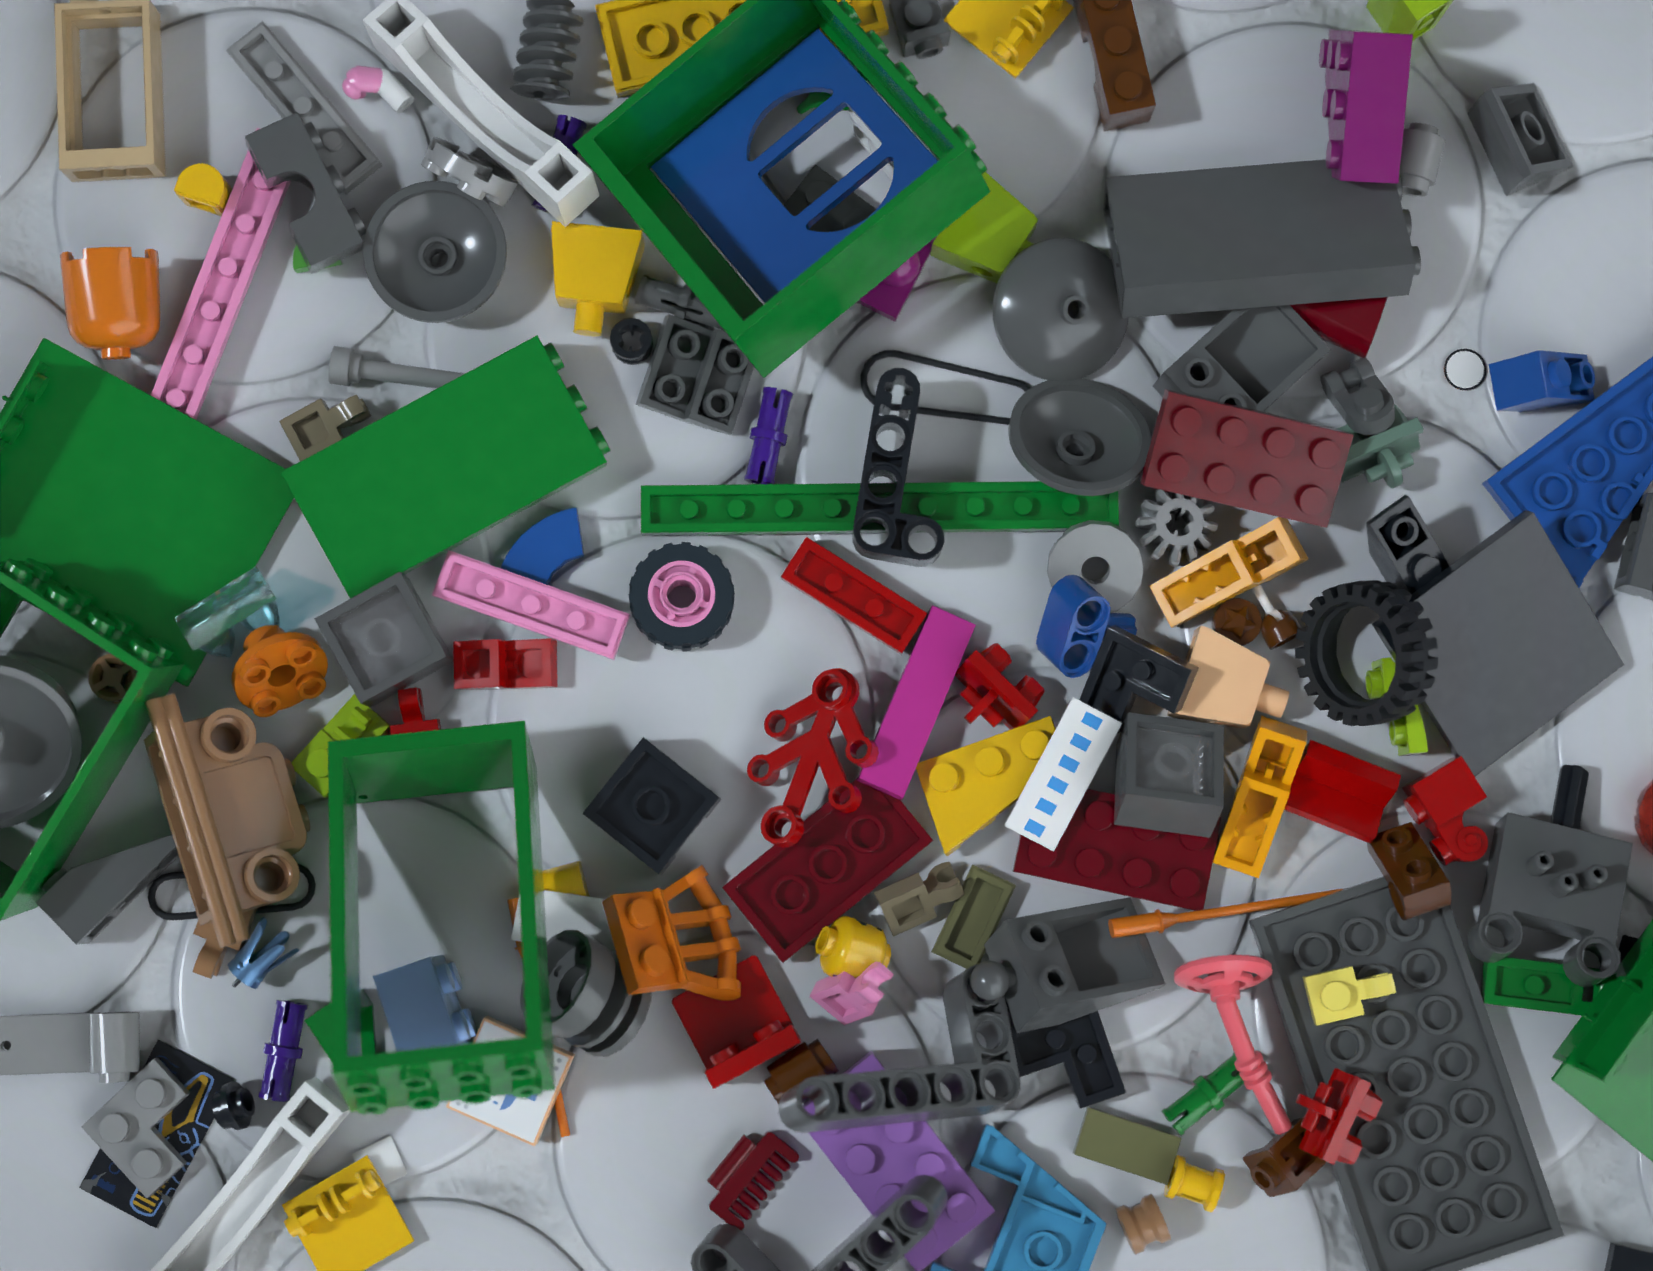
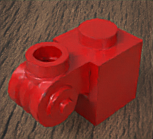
M1462 756L1446 760L1402 787L1408 797L1403 800L1408 813L1417 824L1424 823L1427 829H1430L1435 838L1429 841V845L1442 865L1447 866L1455 861L1472 862L1480 859L1486 853L1488 848L1486 833L1476 826L1464 827L1462 822L1463 814L1467 809L1487 798V795Z

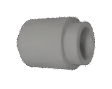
M1411 123L1409 129H1404L1399 171L1402 179L1403 194L1426 196L1429 186L1435 184L1445 139L1437 135L1438 129L1432 125Z

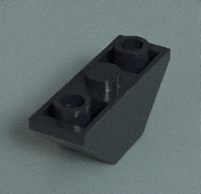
M1404 495L1366 522L1369 554L1385 581L1396 584V589H1405L1410 594H1413L1450 566L1409 496Z

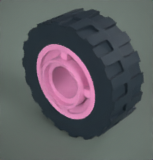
M681 542V544L676 545L672 543L664 544L663 548L657 551L654 549L649 552L648 557L643 562L640 561L636 566V572L631 577L628 595L632 617L640 632L644 633L648 640L655 645L658 643L664 646V649L671 651L673 649H682V652L691 651V648L705 647L709 641L714 638L717 639L722 634V630L726 625L728 626L731 619L735 596L731 574L728 568H725L722 564V560L716 554L712 555L708 552L706 547L701 545L699 547L693 546L691 542ZM678 586H686L695 593L696 598L690 606L678 608L669 602V593Z

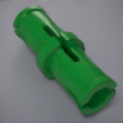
M1235 1053L1207 1077L1203 1078L1201 1075L1193 1081L1195 1086L1161 1111L1168 1122H1171L1186 1110L1187 1113L1172 1125L1180 1136L1185 1134L1186 1130L1213 1108L1219 1111L1225 1106L1223 1100L1244 1085V1080L1241 1079L1239 1072L1232 1076V1072L1236 1070L1234 1066L1237 1060Z

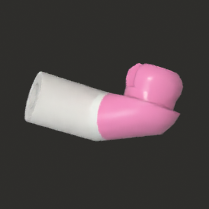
M356 66L347 71V78L342 83L344 93L351 99H362L366 96L367 92L377 93L397 113L404 112L414 101V96L385 68Z

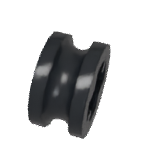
M627 318L615 324L610 333V344L616 358L624 364L635 365L642 363L650 356L653 349L651 330L646 323L640 319ZM630 331L631 336H634V331L640 332L639 340L642 347L636 351H633L631 346L629 351L623 350L622 334Z

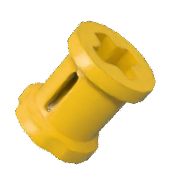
M1176 1155L1168 1185H1165L1164 1196L1170 1199L1179 1196L1203 1205L1205 1211L1212 1213L1217 1206L1225 1179L1224 1170L1216 1168L1212 1172L1188 1164L1185 1157Z

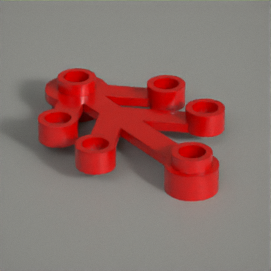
M833 668L820 673L813 682L811 695L784 710L770 712L764 721L765 732L777 741L785 742L795 735L797 724L816 715L810 731L767 755H756L749 761L747 766V774L752 781L761 786H770L778 780L780 770L799 760L783 805L770 808L761 820V833L763 837L778 847H791L801 839L804 832V822L801 818V813L819 766L830 790L828 800L832 807L843 813H852L861 804L862 794L856 786L848 782L830 739L837 720L847 741L845 754L850 762L861 768H867L873 765L878 758V746L874 741L865 736L853 708L859 697V684L857 679L847 670ZM838 687H843L841 695L833 701V692ZM781 719H785L784 729L776 733V724ZM867 744L866 755L857 759L858 748ZM768 763L769 769L767 774L759 778L760 767ZM845 790H850V799L841 805V794ZM791 821V829L783 837L782 828L787 822Z

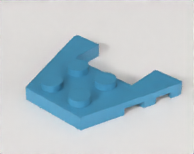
M986 1123L970 1165L1017 1185L983 1271H1089L1107 1223L994 1126ZM933 1261L928 1271L956 1270Z

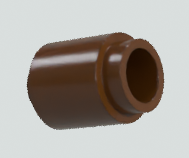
M817 1038L809 1045L804 1041L766 1068L771 1076L765 1079L764 1083L779 1104L781 1097L788 1090L805 1079L814 1076L834 1075L839 1070ZM802 1095V1102L809 1097Z

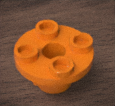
M265 625L256 628L246 637L243 643L244 653L235 664L231 676L232 687L239 701L252 709L256 716L269 717L277 713L278 710L292 707L305 699L319 696L326 688L324 678L328 669V659L321 644L312 636L299 632H285L278 625Z

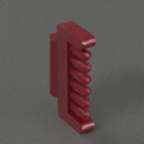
M766 1131L757 1144L743 1134L707 1179L708 1183L718 1190L709 1203L710 1210L727 1224L736 1226L742 1231L745 1226L744 1221L731 1211L729 1207L745 1220H750L752 1212L737 1201V1197L752 1210H758L760 1203L744 1189L749 1190L761 1201L766 1200L768 1194L754 1183L752 1179L756 1180L768 1191H773L775 1183L759 1170L762 1169L771 1178L779 1182L783 1179V1174L767 1162V1160L769 1159L782 1171L788 1172L791 1168L790 1164L778 1155L775 1150L791 1163H796L799 1160L798 1152L772 1131Z

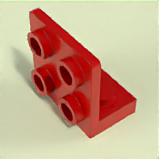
M752 955L737 963L736 979L741 982V995L738 999L723 1001L691 991H685L672 999V1004L706 1067L704 1073L713 1089L801 1043V1038L756 955Z

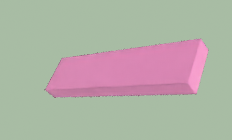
M448 550L432 593L436 598L615 660L630 618V614L450 550Z

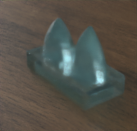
M257 566L174 617L183 637L193 651L199 648L210 655L226 658L232 656L235 645L234 625L240 622L245 628L253 631L265 625L279 626L280 622L278 606L275 601L277 598Z

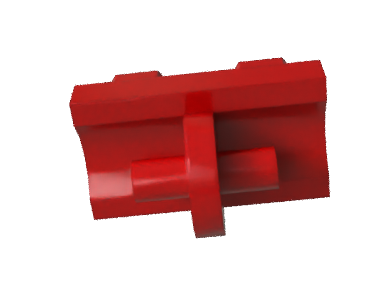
M994 643L980 653L975 650L957 669L955 677L966 686L960 695L973 707L964 717L969 724L981 715L993 728L1001 721L1011 730L1025 725L1037 713L1038 709L1035 706L1043 696L1045 689L1033 677L1025 675L1014 687L1001 674L1012 660L1010 655L998 643Z
M1335 1068L1328 1084L1320 1082L1313 1099L1299 1093L1295 1103L1308 1110L1300 1127L1306 1129V1132L1298 1148L1335 1165L1336 1161L1348 1164L1356 1163L1362 1149V1140L1350 1135V1129L1356 1116L1368 1122L1375 1119L1383 1103L1382 1099L1369 1089L1371 1083Z

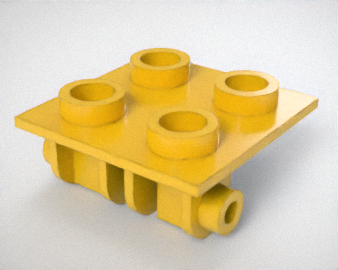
M959 0L944 18V22H947L949 27L1016 79L1072 12L1074 7L1066 0Z
M368 1155L282 1204L288 1216L284 1220L288 1232L292 1237L299 1236L317 1271H364L415 1241Z

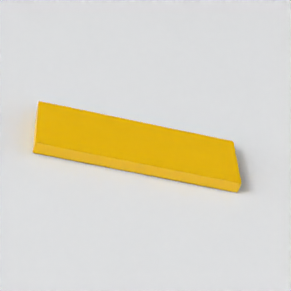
M613 0L596 4L597 16L617 98L633 95L746 0ZM846 0L859 16L861 23L858 25L866 33L872 29L879 37L889 35V27L882 0Z

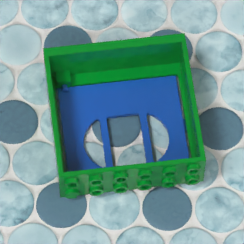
M746 0L573 144L603 184L763 378L991 192L982 175L987 171V167L975 153L974 149L977 147L971 137L959 124L954 128L950 126L944 119L947 114L936 98L929 92L924 96L915 87L918 82L910 70L901 61H898L896 64L891 61L887 56L890 53L888 48L872 29L866 33L858 25L861 23V20L846 0H841L839 3L837 0ZM826 92L832 94L831 97L761 155L750 161V147L755 131L764 117L773 108L783 101L803 93ZM849 107L882 145L797 216H792L761 180L762 175L843 108ZM894 161V172L890 189L883 202L869 217L852 227L840 231L817 232L809 230L812 225L887 163ZM651 168L664 182V184L669 188V190L674 194V196L679 200V202L684 206V208L689 212V214L694 218V220L699 224V226L710 237V239L715 243V245L720 249V251L725 255V257L730 261V263L735 267V269L740 273V275L746 280V282L751 286V288L756 292V294L761 298V300L765 303L764 305L759 301V299L754 295V293L749 289V287L744 283V281L739 277V275L734 271V269L729 265V263L723 258V256L718 252V250L713 246V244L708 240V238L703 234V232L698 228V226L693 222V220L688 216V214L683 210V208L678 204V202L672 197V195L667 191V189L652 173V171L650 170Z

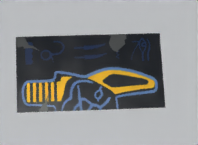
M160 1040L156 1042L144 1067L154 1058H159L190 1091V1094L155 1128L188 1163L152 1197L146 1198L100 1148L79 1187L154 1228L159 1224L215 1118L212 1110L213 1094L221 1090L225 1083L235 1080Z

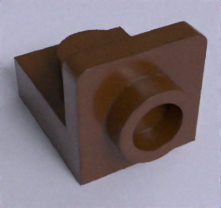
M1304 1117L1293 1120L1291 1122L1292 1128L1289 1131L1275 1136L1263 1148L1249 1151L1243 1157V1161L1251 1171L1253 1181L1269 1197L1297 1191L1327 1163L1298 1148L1306 1132V1129L1300 1127Z

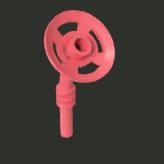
M1220 955L1197 959L1181 965L1174 971V982L1188 990L1210 994L1211 1001L1217 1005L1237 1058L1234 1066L1239 1071L1241 1079L1244 1080L1245 1087L1248 1090H1253L1274 1133L1277 1135L1286 1133L1292 1128V1124L1270 1082L1272 1074L1263 1060L1261 1052L1255 1051L1236 1003L1241 998V990L1256 986L1272 975V964L1268 960L1256 956ZM1248 972L1257 974V976H1254V977H1253V975L1250 974V973H1248ZM1204 974H1208V977H1205L1203 979L1198 977Z

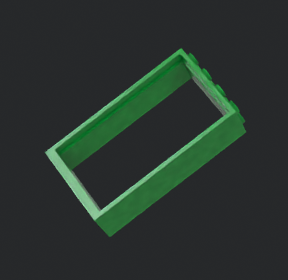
M525 720L328 741L332 1075L350 1112H358L362 1115L366 1113L379 1115L385 1113L388 1108L409 1106L417 1110H427L437 1107L440 1102L460 1100L467 1104H480L489 1101L492 1096L512 1094L517 1098H530V1095H540L542 1091L555 1090L537 767ZM514 787L527 1037L361 1055L357 804Z

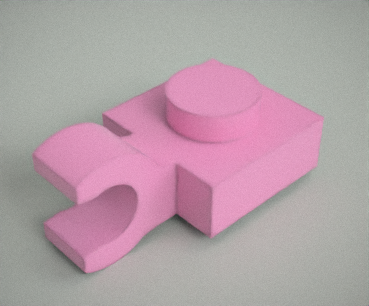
M874 962L856 979L851 974L842 972L837 976H828L817 981L809 997L843 1025H847L874 1013L879 1000L884 995L878 987L884 981L892 979L894 974L882 963Z

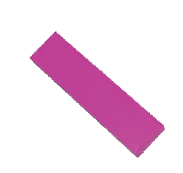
M932 605L874 738V742L879 749L878 758L870 767L861 769L857 781L899 800L904 798L972 636L975 624Z

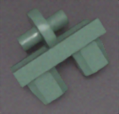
M1394 404L1395 420L1390 428L1382 433L1365 439L1363 434L1355 432L1348 424L1337 428L1354 435L1341 482L1343 483L1365 473L1369 483L1383 478L1392 489L1403 484L1401 470L1414 465L1411 453L1420 450L1419 434L1423 433L1424 428L1419 419L1416 417L1408 421L1398 406Z

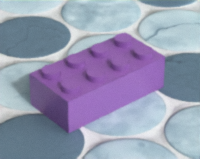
M870 1051L842 1074L886 1070V1068L875 1054ZM895 1086L897 1100L906 1106L905 1094ZM849 1091L848 1098L854 1108L861 1111L859 1097L854 1092ZM809 1099L803 1104V1107L808 1113L815 1115L814 1103ZM927 1121L808 1132L871 1214L876 1212L915 1176H932L942 1183L948 1197L945 1209L931 1231L904 1255L915 1271L923 1270L995 1212L992 1204ZM911 1200L913 1206L919 1211L928 1212L923 1203ZM886 1232V1234H887V1235L890 1237V1239L894 1242V1240H893V1238L891 1237V1235H889V1234Z

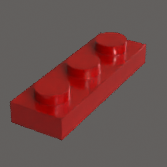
M808 537L804 539L781 575L783 581L900 655L903 654L928 614Z

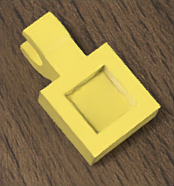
M1347 966L1303 976L1313 1022L1316 1026L1365 1015L1361 1000L1397 993L1392 973L1388 974V972L1356 979L1353 966Z

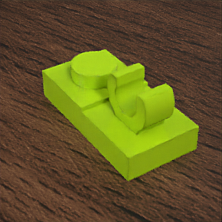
M354 694L291 762L294 771L323 797L328 798V741L384 736L390 730L391 725L372 708L360 704L356 694Z

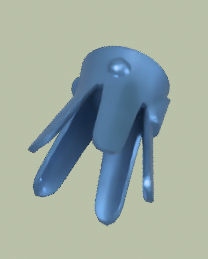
M262 917L246 945L228 963L229 970L237 978L232 987L235 988L242 982L253 989H257L268 972L299 952V949H293L275 961L284 952V945L289 939V933L286 931L278 933L254 955L253 952L267 925V919Z

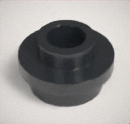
M236 1081L225 1083L221 1090L213 1094L212 1110L217 1123L223 1129L233 1128L234 1130H242L251 1123V1118L255 1113V1102L247 1088H243Z

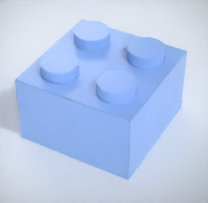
M444 955L432 956L373 976L397 1051L472 1043L471 1037L476 1036L477 1030L469 1008L461 1009L456 991L462 989V983L453 961L446 963Z

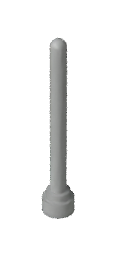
M338 346L333 347L329 363V383L350 386L351 382L359 383L361 378L437 389L465 374L363 360V355L355 354L353 348Z

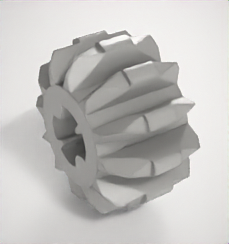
M1160 489L1155 491L1157 503L1145 499L1141 504L1142 510L1150 517L1137 518L1135 526L1139 529L1150 530V532L1142 536L1138 542L1142 547L1155 542L1158 547L1152 552L1151 558L1157 561L1165 551H1169V565L1177 566L1182 552L1186 560L1191 563L1199 558L1196 547L1204 551H1208L1212 547L1213 543L1204 534L1215 533L1218 530V524L1213 521H1204L1203 518L1214 512L1213 504H1207L1199 509L1196 505L1200 500L1199 498L1190 496L1189 499H1184V495L1172 492L1171 499L1167 491ZM1171 515H1176V521L1180 517L1185 520L1187 526L1181 531L1182 536H1177L1178 530L1170 533L1166 525L1172 519Z

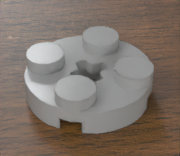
M433 137L421 163L424 168L441 177L446 178L449 175L458 180L457 188L476 199L483 200L485 197L505 207L518 185L507 172L476 154L471 156L462 151L458 152L460 148L458 145L438 137Z

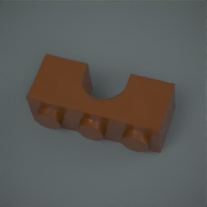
M1073 0L1083 43L1089 42L1095 67V84L1093 88L1103 130L1108 131L1149 122L1156 107V102L1132 1Z

